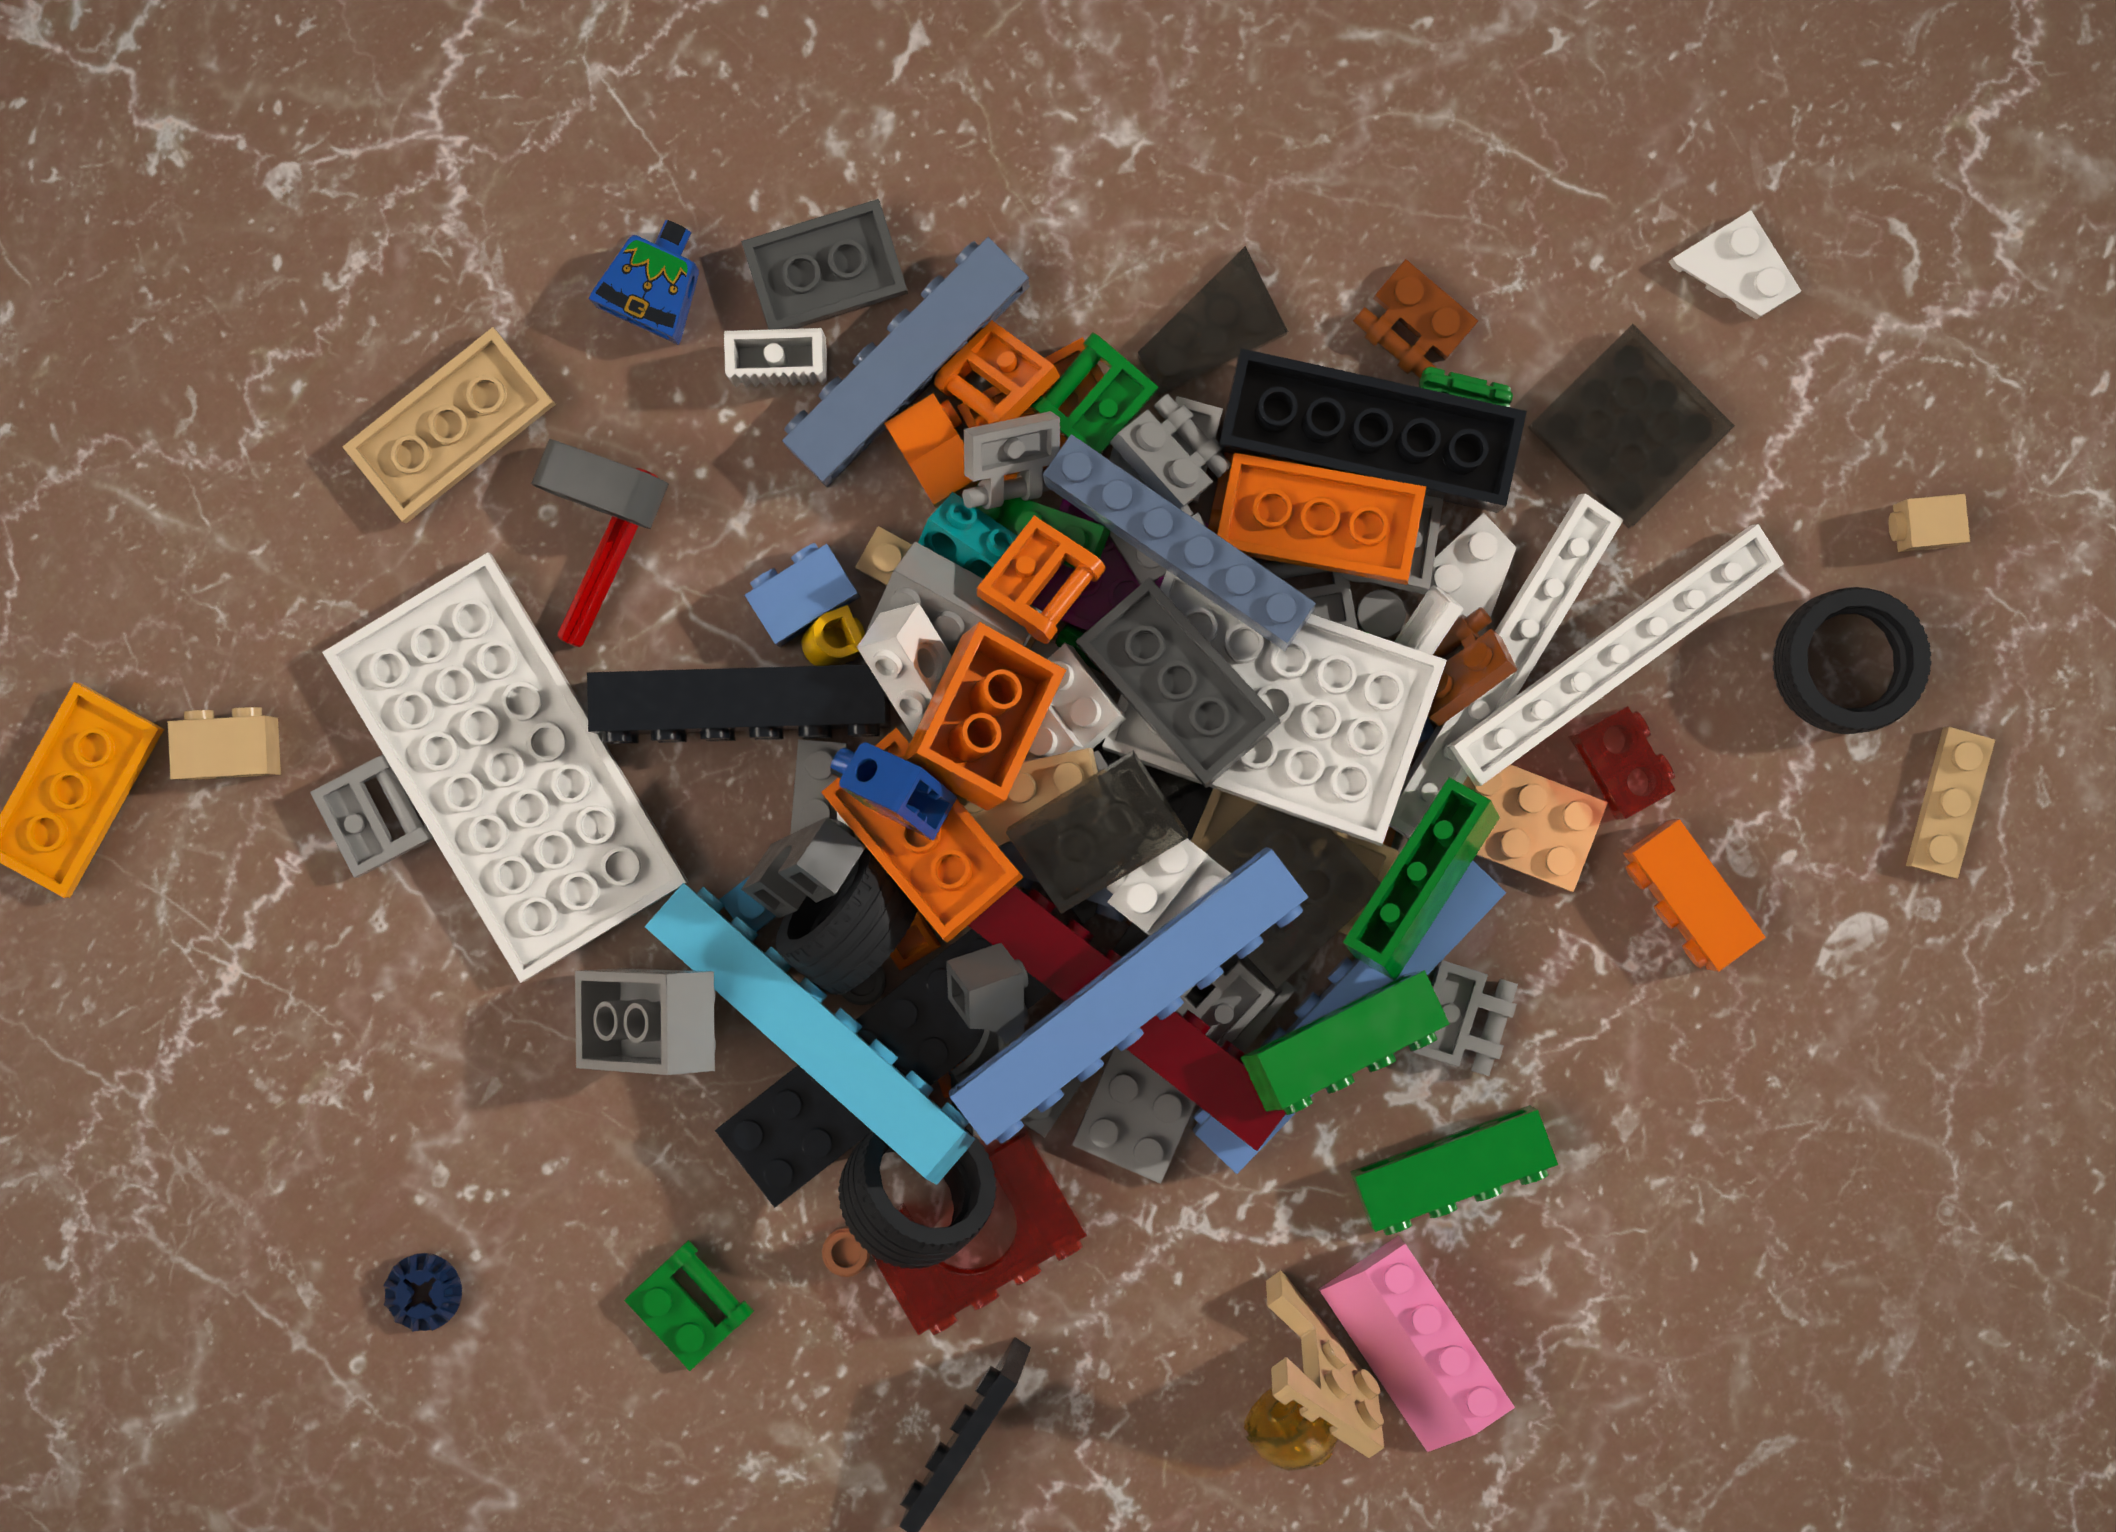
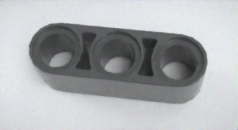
M549 439L531 482L533 486L548 493L647 529H651L669 485L667 482L643 471Z

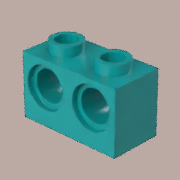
M952 492L928 518L918 543L984 579L1017 538V535L976 507L967 508L963 498Z

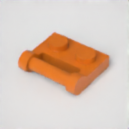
M991 320L937 372L934 385L946 396H956L985 418L987 424L1019 418L1060 378V375L1055 365ZM973 370L1007 396L997 404L966 381L965 377Z
M1034 515L978 585L977 597L1026 628L1028 633L1036 640L1048 644L1058 631L1056 627L1058 622L1090 581L1096 582L1106 570V566L1096 555ZM1065 561L1073 565L1075 570L1041 613L1030 607Z

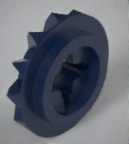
M429 1253L414 1254L401 1260L392 1268L383 1285L385 1288L384 1306L393 1315L395 1323H400L410 1328L412 1332L433 1331L443 1326L455 1315L462 1299V1284L455 1268L442 1257ZM435 1278L436 1281L431 1285L433 1288L429 1292V1296L433 1300L432 1304L422 1301L410 1307L411 1298L415 1294L411 1283L414 1282L420 1286Z

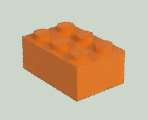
M978 622L962 635L903 759L922 767L958 796L986 811L1006 801L1066 669L985 624Z

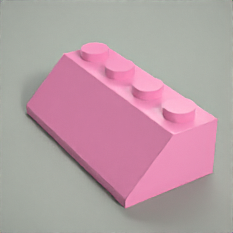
M1399 1236L1319 1289L1427 1452L1471 1437L1515 1408L1407 1245Z

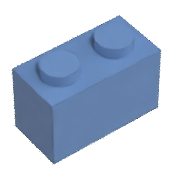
M816 543L806 546L791 557L794 564L779 574L775 568L770 569L750 583L753 590L745 594V597L778 647H782L804 633L822 614L849 605L861 597L827 544L818 548Z

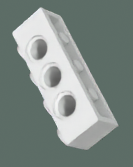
M920 603L880 613L857 646V649L912 736H914L952 657Z

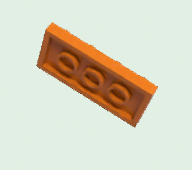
M1234 453L1217 535L1250 557L1408 585L1426 486Z
M895 728L875 746L903 759L910 742ZM840 778L834 780L821 792L947 943L1024 877L958 799L954 802L933 841L863 805L839 786Z

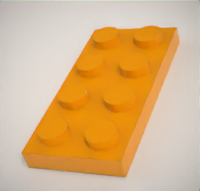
M74 682L0 814V863L63 898H71L164 729L91 688Z

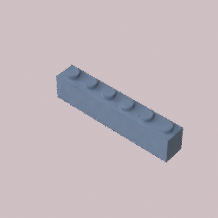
M989 237L980 245L973 241L966 246L955 259V263L958 266L946 278L942 275L934 278L921 293L924 300L912 312L907 308L902 310L889 323L887 330L890 334L878 346L871 342L864 347L852 362L856 367L843 380L839 376L832 379L818 395L822 401L809 414L802 410L786 425L784 431L788 435L782 442L826 487L887 429L884 424L885 422L905 411L934 382L937 372L991 320L995 322L1030 287L1029 277Z
M1072 434L1043 473L1045 486L1283 651L1287 650L1313 613L1316 605L1313 600Z

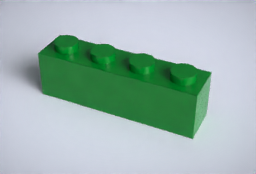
M1450 777L1447 779L1344 939V945L1355 958L1396 981L1500 817L1490 799Z
M1425 970L1405 974L1397 978L1396 981L1393 980L1241 1056V1059L1265 1111L1284 1110L1286 1115H1290L1313 1104L1310 1095L1324 1088L1330 1094L1355 1082L1352 1076L1353 1073L1365 1067L1368 1068L1369 1072H1374L1394 1063L1396 1058L1393 1053L1406 1046L1409 1047L1410 1051H1415L1437 1040L1435 1032L1450 1023Z
M1529 1105L1352 1170L1350 1173L1370 1227L1375 1232L1383 1230L1385 1235H1391L1412 1226L1410 1219L1429 1213L1430 1218H1438L1450 1214L1458 1209L1456 1202L1474 1196L1476 1202L1496 1197L1503 1193L1501 1186L1510 1182L1520 1180L1521 1185H1526L1542 1180L1549 1176L1547 1169L1557 1166L1558 1162L1538 1109Z

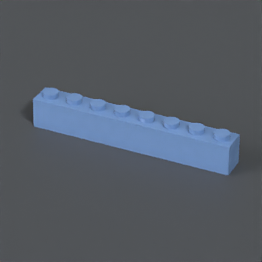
M1265 847L950 1089V1099L986 1145L994 1139H997L1000 1144L1004 1143L1023 1128L1024 1124L1020 1119L1037 1108L1042 1113L1057 1103L1064 1096V1093L1061 1091L1064 1085L1075 1077L1082 1082L1096 1073L1104 1065L1100 1058L1112 1048L1117 1046L1120 1051H1123L1135 1043L1144 1034L1140 1027L1156 1015L1159 1020H1163L1181 1007L1184 1001L1180 996L1194 985H1197L1201 990L1219 978L1224 972L1220 965L1234 954L1239 959H1242L1258 948L1264 941L1260 934L1276 923L1279 928H1282L1297 918L1303 912L1299 904L1308 898L1307 894L1275 852Z
M1474 861L1467 868L1398 978L1405 974L1423 970L1428 975L1506 894ZM1346 957L1327 976L1332 982L1330 986L1320 996L1314 992L1309 994L1294 1011V1014L1299 1018L1286 1031L1278 1027L1261 1046L1393 980L1357 958L1352 962ZM1202 1108L1193 1116L1198 1122L1193 1128V1132L1226 1165L1238 1174L1295 1113L1285 1115L1258 1151L1254 1150Z

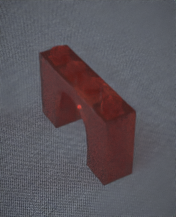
M1028 1130L988 1153L989 1159L993 1164L992 1168L995 1171L994 1175L1013 1206L1017 1222L1015 1237L1010 1247L1000 1258L978 1268H961L943 1261L927 1268L909 1269L900 1268V1266L895 1267L890 1263L886 1264L883 1260H878L871 1254L918 1335L927 1330H930L932 1335L944 1331L958 1321L955 1316L957 1312L969 1305H972L974 1310L988 1305L1000 1296L996 1289L1011 1280L1015 1282L1016 1286L1021 1285L1041 1272L1038 1266L1040 1263L1054 1255L1058 1261H1061L1083 1247L1080 1240L1087 1236V1230ZM904 1203L896 1207L910 1221L915 1222Z

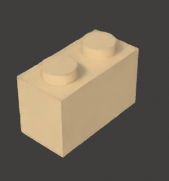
M261 707L233 708L232 717L214 718V710L184 711V720L167 721L170 779L172 780L281 775L278 718L262 716Z

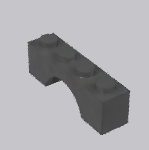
M1002 943L947 961L948 999L970 1029H984L981 1041L973 1053L964 1062L951 1070V1089L1024 1033V1025L1029 1022L1028 1011L1024 1003V988L1028 986L1026 969L1019 959L1014 960ZM952 1101V1105H953L957 1110H959V1109L957 1108V1106L954 1104V1102ZM969 1123L966 1126L973 1137L977 1136V1132Z

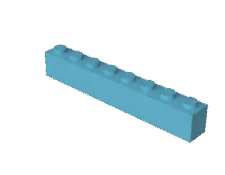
M682 883L647 923L645 928L693 971H714L715 991L925 1179L937 1185L976 1140L964 1129L969 1124L964 1115L949 1102L943 1108H940L928 1097L934 1089L913 1070L906 1077L897 1070L893 1063L898 1057L877 1039L870 1045L857 1034L863 1027L841 1007L835 1014L822 1003L828 995L806 977L800 983L788 973L792 966L786 962L777 950L771 946L764 952L753 942L759 935L738 916L730 922L720 913V910L725 905L703 886L698 892H695L689 886Z

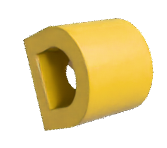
M848 605L826 612L804 632L802 637L803 653L815 666L842 665L853 661L861 655L857 646L865 635L863 626L857 618L852 616Z

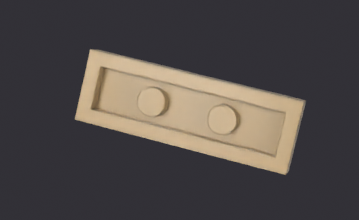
M1943 727L1906 866L1951 879H1958L1995 739L1952 727Z

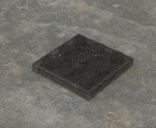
M1632 324L1528 428L1610 511L1622 518V523L1630 529L1735 425Z
M1257 803L1205 853L1232 873L1262 849L1268 847L1275 852L1307 894L1308 898L1299 904L1303 912L1286 926L1279 928L1275 923L1260 934L1264 940L1263 943L1246 956L1277 989L1368 904L1381 882L1331 829Z

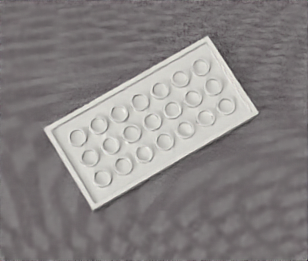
M484 554L322 652L520 983L527 981L674 892L682 883H689L605 742H602L601 735L588 732V714L492 554Z

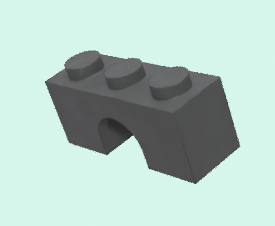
M826 817L772 843L741 890L775 916L781 918L797 911L806 896L815 902H819L835 895L866 846L854 838L855 834L849 826L841 821Z

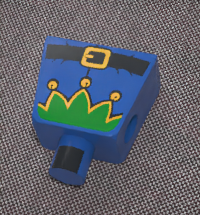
M665 220L655 243L637 235L629 237L591 292L590 301L600 310L679 345L699 276V269L696 264L681 256L691 232L677 223Z
M867 742L861 743L856 752L847 748L840 749L831 762V774L840 778L839 786L870 809L933 841L957 799L955 794L922 767Z

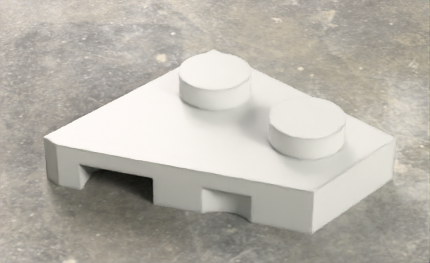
M1751 210L1669 261L1673 269L1678 272L1685 271L1706 284L1705 288L1720 298L1732 300L1738 309L1756 320L1801 292L1798 284Z
M1482 513L1434 558L1430 587L1434 585L1454 599L1463 608L1460 615L1463 614L1467 617L1479 607H1482L1491 618L1517 547L1485 513ZM1487 626L1478 632L1479 636L1485 633Z

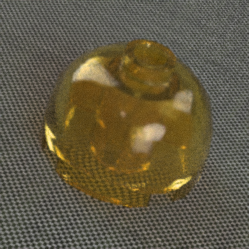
M1272 1387L1255 1402L1244 1420V1429L1249 1434V1436H1245L1248 1442L1268 1464L1287 1471L1307 1469L1325 1463L1331 1457L1333 1449L1339 1440L1330 1433L1329 1428L1333 1425L1321 1417L1313 1422L1309 1421L1300 1414L1299 1409L1303 1407L1301 1404L1292 1400L1284 1405L1274 1398Z

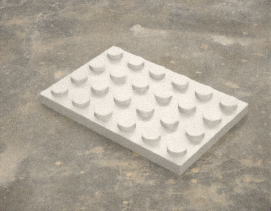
M1167 570L1160 589L1278 716L1281 723L1209 787L1382 847L1447 660L1311 614L1287 650L1283 651ZM1121 695L1117 705L1127 719L1105 737L1102 745L1103 750L1202 784Z

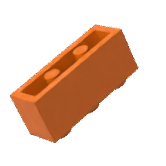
M1669 819L1623 853L1630 862L1625 867L1628 875L1641 890L1648 887L1658 901L1654 905L1656 913L1668 928L1673 929L1675 926L1678 928L1687 941L1682 947L1690 960L1698 968H1702L1705 965L1708 970L1719 972L1766 938L1680 819Z

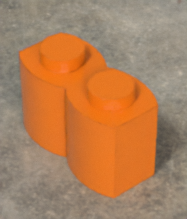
M934 393L884 423L936 510L952 492L960 496L963 494V490L973 488L982 481L973 482L964 475V442L955 429L963 423L948 399L939 403Z

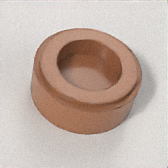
M848 1226L837 1228L831 1232L822 1248L824 1264L832 1273L841 1277H851L859 1274L865 1269L871 1257L868 1250L863 1249L861 1244L854 1239V1235H851Z

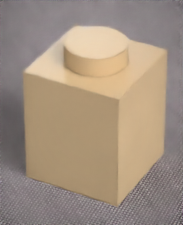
M1965 494L1906 499L1893 505L1894 512L1890 513L1889 533L1891 539L1897 541L1898 552L1950 548L1970 542Z

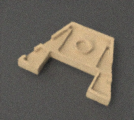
M1280 1270L1266 1280L1267 1306L1300 1336L1304 1373L1287 1357L1271 1368L1273 1396L1284 1405L1292 1400L1298 1402L1303 1406L1299 1409L1303 1417L1311 1422L1319 1417L1323 1418L1333 1425L1329 1428L1331 1435L1366 1457L1371 1458L1384 1448L1382 1431L1384 1419L1380 1412L1378 1396L1380 1394V1387L1372 1374L1361 1368L1288 1277Z

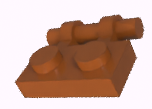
M1407 259L1403 261L1373 297L1379 305L1387 310L1380 319L1364 307L1353 320L1357 326L1367 333L1364 337L1374 346L1379 343L1400 361L1397 364L1398 367L1407 374L1412 371L1419 378H1421L1425 368H1437L1424 357L1430 348L1446 360L1479 321ZM1397 321H1400L1420 338L1413 347L1391 329Z
M1479 607L1467 617L1463 614L1460 615L1433 654L1444 659L1446 655L1461 644L1464 649L1447 660L1428 713L1429 718L1438 726H1441L1518 670L1502 637L1492 628L1482 636H1479L1478 632L1492 623L1490 616L1482 607Z

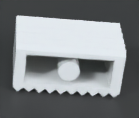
M822 328L724 331L725 374L736 388L741 383L745 387L750 383L757 387L761 382L766 387L769 383L776 386L779 382L783 386L788 382L793 386L800 382L804 386L808 381L812 385L817 381L824 385L827 381L826 337Z

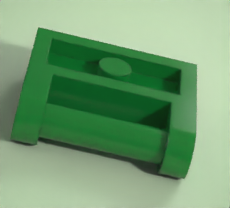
M1092 332L1083 342L1085 349L1044 396H1040L1030 408L1036 414L1053 412L1060 417V433L1066 439L1072 434L1102 455L1111 445L1110 442L1117 433L1131 422L1156 393L1158 386L1105 340ZM1099 361L1105 363L1110 369L1069 417L1058 410Z
M688 1240L624 1301L681 1363L691 1371L730 1333L739 1327L754 1310L745 1300L740 1303L695 1255L698 1250ZM679 1268H682L725 1314L726 1317L719 1324L711 1318L674 1278L673 1274Z

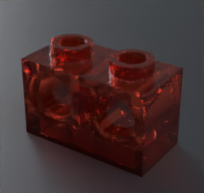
M1628 706L1616 709L1569 736L1601 795L1608 802L1607 805L1616 820L1627 819L1676 791L1670 781L1675 778L1671 765L1662 753L1657 755L1654 753L1646 739L1651 736V731L1646 721L1638 711L1632 713ZM1611 726L1618 728L1625 738L1624 747L1617 754L1610 752L1605 747L1603 741L1606 730ZM1636 768L1642 770L1648 778V788L1640 796L1632 793L1627 784L1630 772Z

